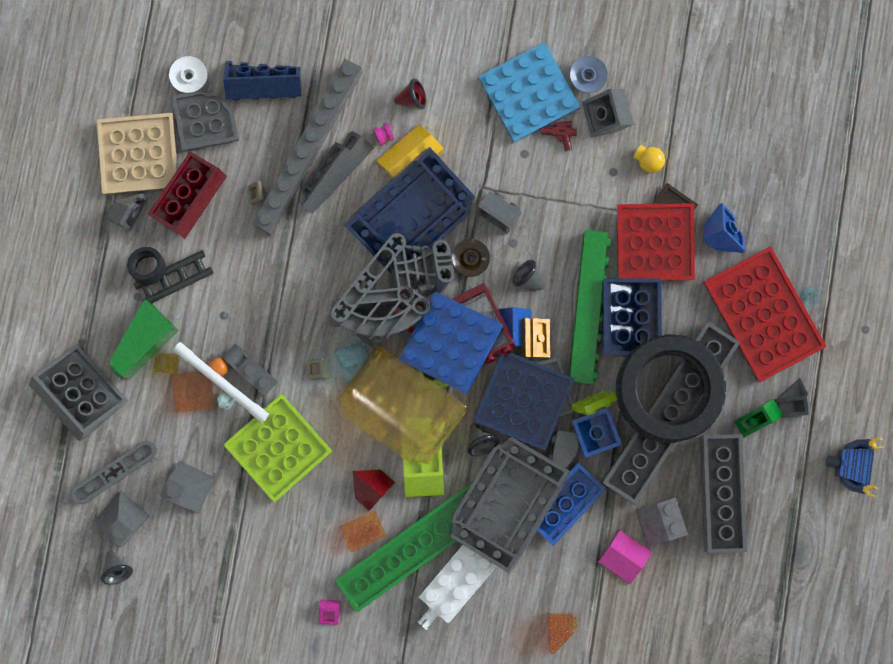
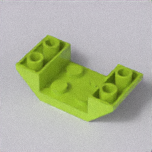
M440 418L401 420L405 497L444 495Z

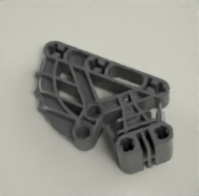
M392 234L332 308L328 316L329 323L334 327H342L353 332L354 337L356 334L371 336L370 340L376 336H386L385 338L388 339L390 335L411 327L423 318L430 308L427 299L419 293L426 290L442 293L454 278L453 265H450L452 259H449L451 256L449 244L444 240H437L431 248L428 246L405 245L406 239L402 234ZM395 242L398 244L394 250L390 249ZM405 249H409L412 252L419 253L418 257L416 258V254L414 253L407 261ZM379 256L387 257L388 264L381 273L376 276L370 274L369 268ZM390 267L393 288L371 290ZM410 279L413 281V284L417 285L419 281H422V285L418 286L417 289L414 290L413 288H411ZM365 280L367 282L365 287L360 289L359 286H361ZM400 293L406 294L408 299H402ZM415 305L421 306L423 312L417 311ZM394 306L386 317H371L378 307ZM397 307L403 310L395 315H392V313L395 311ZM373 308L368 316H362L354 312L356 309ZM342 309L344 311L342 316L336 318L335 316L338 315V313Z

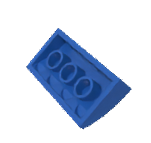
M575 462L568 469L570 474L565 485L537 530L553 546L606 490L578 462Z

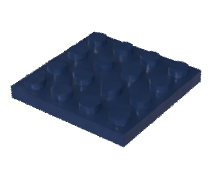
M513 353L504 356L500 355L474 422L546 451L575 379Z

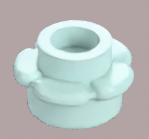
M223 392L218 397V406L227 410L233 405L234 399Z

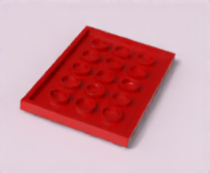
M771 246L703 282L733 338L740 342L738 347L758 383L827 347Z

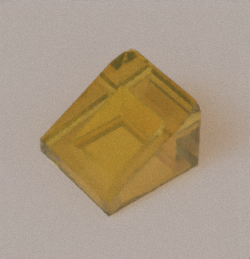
M156 353L154 372L178 374L180 356Z

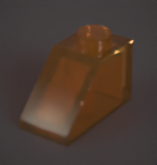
M548 613L550 654H555L574 634L573 629H577V619L573 617V613Z

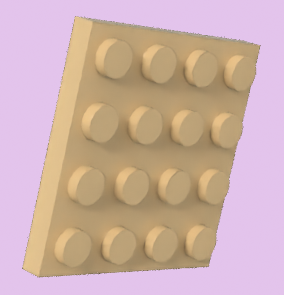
M162 113L97 119L102 194L112 195L164 190L178 169L174 114Z

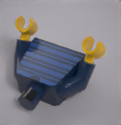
M877 437L872 440L856 439L845 444L843 449H839L837 456L828 455L826 458V467L836 468L835 476L839 477L840 482L846 488L853 492L866 493L871 498L876 496L870 494V490L873 488L878 490L874 485H870L874 449L883 448L876 446L877 440H883Z

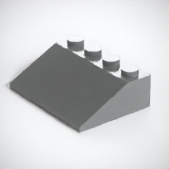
M75 345L34 374L29 383V386L79 442L100 427L128 401L78 345Z

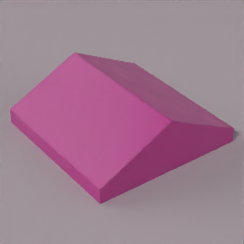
M619 530L598 562L631 584L644 567L652 552Z

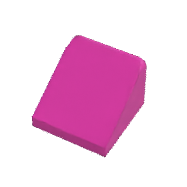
M320 601L319 624H339L340 601Z

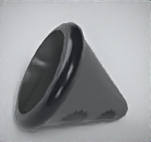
M532 259L525 261L516 270L512 279L513 285L543 290L544 283L537 269L536 262Z
M471 424L467 448L468 454L471 456H482L491 452L497 446L498 439L477 424Z
M109 551L100 577L101 582L113 585L130 578L133 574L132 567L127 565L115 552Z

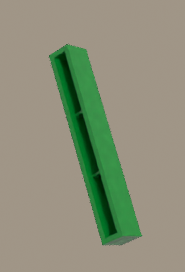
M585 230L583 233L569 377L575 379L573 384L591 386L593 381L596 382L597 370H594L595 362L599 360V351H596L597 343L600 344L601 332H598L599 324L602 325L603 313H600V307L603 306V278H607V275H604V268H608L609 257L606 256V249H610L611 238H607L608 232Z

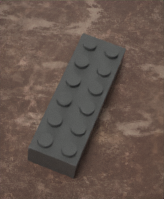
M742 434L701 435L700 463L704 552H747Z

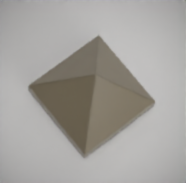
M261 181L248 186L251 204L264 199L266 191Z

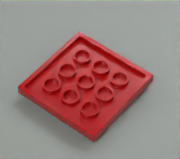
M694 203L617 204L618 278L695 280Z

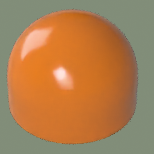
M215 358L208 364L221 377L228 371V364L222 358Z

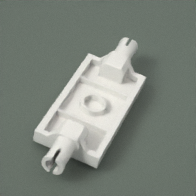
M462 545L419 596L428 605L429 609L418 623L426 630L437 617H441L447 623H450L497 566Z

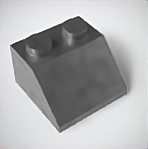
M676 497L636 509L647 546L688 535Z

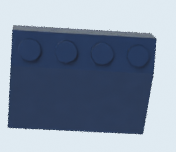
M603 278L604 356L627 357L632 350L643 342L656 336H662L661 279Z

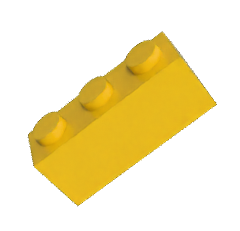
M418 125L377 159L376 162L392 179L425 149L431 147L440 157L444 153V148L427 130Z

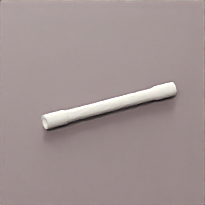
M181 342L175 346L173 351L209 378L246 408L261 423L266 421L270 415L268 412L252 402L218 373L213 371Z

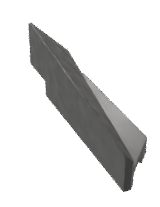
M353 131L349 133L343 145L335 142L302 187L305 200L301 203V206L313 214L369 155L374 147L361 135Z

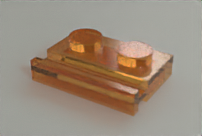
M375 510L340 526L351 552L387 536Z

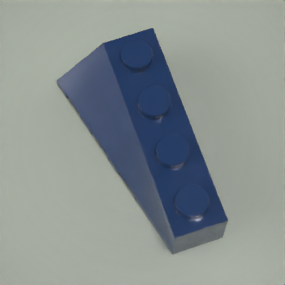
M226 61L223 83L226 100L276 99L278 97L296 98L302 96L300 67L276 65L274 68H270L267 64H259L256 67L249 66L247 62H241L240 65H233L232 61Z

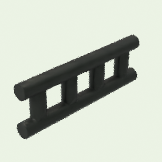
M201 250L166 267L165 274L160 279L163 290L153 294L150 285H142L137 282L133 284L136 290L142 287L147 297L145 299L150 303H154L214 274L211 267L205 269L201 259L206 257V255ZM194 262L199 273L188 277L183 267ZM177 271L181 281L171 286L166 275Z

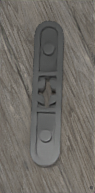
M150 441L141 442L75 486L71 492L72 500L78 504L89 502L152 460L157 454L156 445ZM120 467H123V469H120L117 472V477L111 476L106 479V477L110 475V473L112 472L111 468L118 469Z

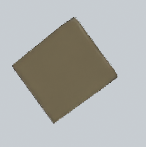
M307 360L308 379L331 378V360Z

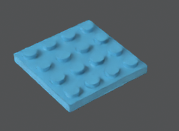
M545 42L478 76L513 143L580 109L578 101Z

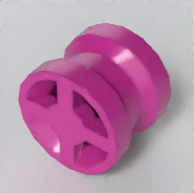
M388 123L383 124L380 128H373L380 146L384 145L386 141L394 140Z

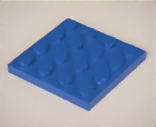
M435 291L429 302L430 308L428 312L419 320L399 360L467 394L503 325Z

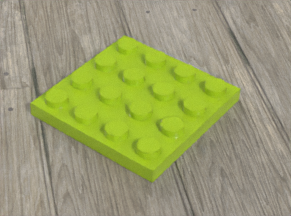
M282 393L264 408L270 414L264 423H261L254 417L224 444L227 450L274 503L333 452Z

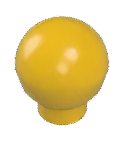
M640 145L633 156L634 159L639 161L640 167L648 173L660 171L665 164L663 152L656 147L646 148Z

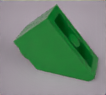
M771 399L734 422L745 438L775 422L783 414L774 399Z

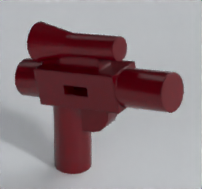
M572 121L552 122V126L556 127H542V135L556 136L558 141L563 142L565 151L572 150L570 137L577 136V129H571Z

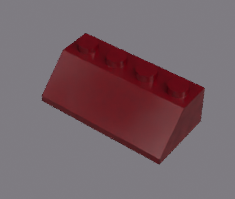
M190 151L148 212V215L172 232L186 239L227 176L218 167Z

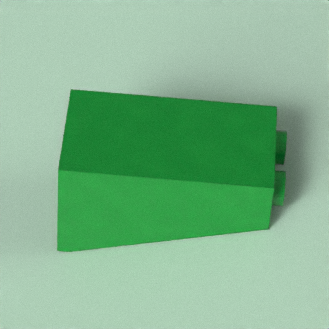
M146 299L139 307L109 361V364L112 366L111 371L122 379L124 377L131 379L179 331Z

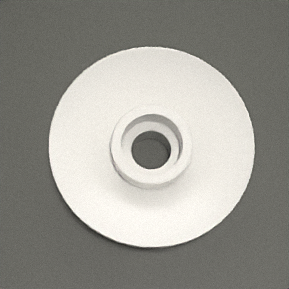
M185 56L172 64L169 78L173 87L178 91L192 93L204 86L207 80V69L198 58ZM187 75H193L191 79H186Z

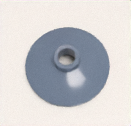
M583 56L577 59L570 70L572 84L576 89L584 93L599 91L605 85L608 77L605 64L594 56ZM585 74H590L591 79H586Z

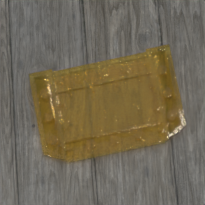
M379 346L374 349L337 399L348 420L406 461L422 462L424 464H429L469 409L457 398Z

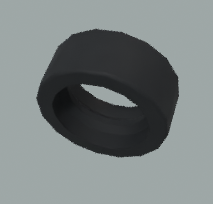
M141 247L136 249L128 258L127 269L137 283L152 285L157 283L165 274L166 263L156 249ZM154 257L157 260L156 268L147 275H139L136 271L138 263L144 258Z

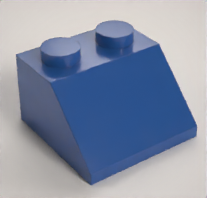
M609 408L572 421L585 458L622 445Z

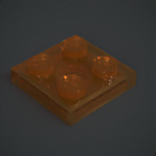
M201 372L172 374L175 413L214 409L213 385L209 378Z

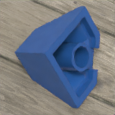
M723 203L718 205L705 223L703 239L714 250L743 253L745 252L744 236L741 231L738 232L737 226L734 223L736 219L733 213Z

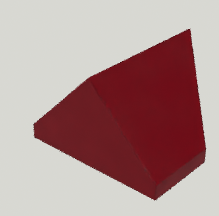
M381 469L353 471L355 499L368 511L376 505L395 483Z

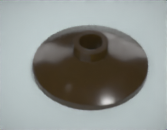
M476 239L461 241L456 245L452 253L453 266L460 274L467 277H475L482 274L490 262L488 248L484 243ZM473 256L475 260L473 262H469L467 260V257Z

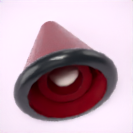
M415 78L411 79L410 83L394 99V102L398 105L414 107L420 110L426 107L427 101L422 84Z

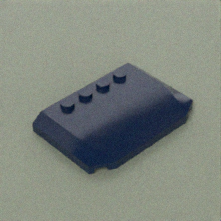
M429 147L416 156L352 214L344 225L373 256L376 255L389 237L395 233H400L405 237V245L428 246L431 248L437 240H442L468 216L475 195L434 150ZM395 242L390 249L394 250L398 244ZM405 249L407 261L414 253L416 254V258L418 257L419 253L412 252L409 249ZM385 256L377 258L385 268L388 264V258Z

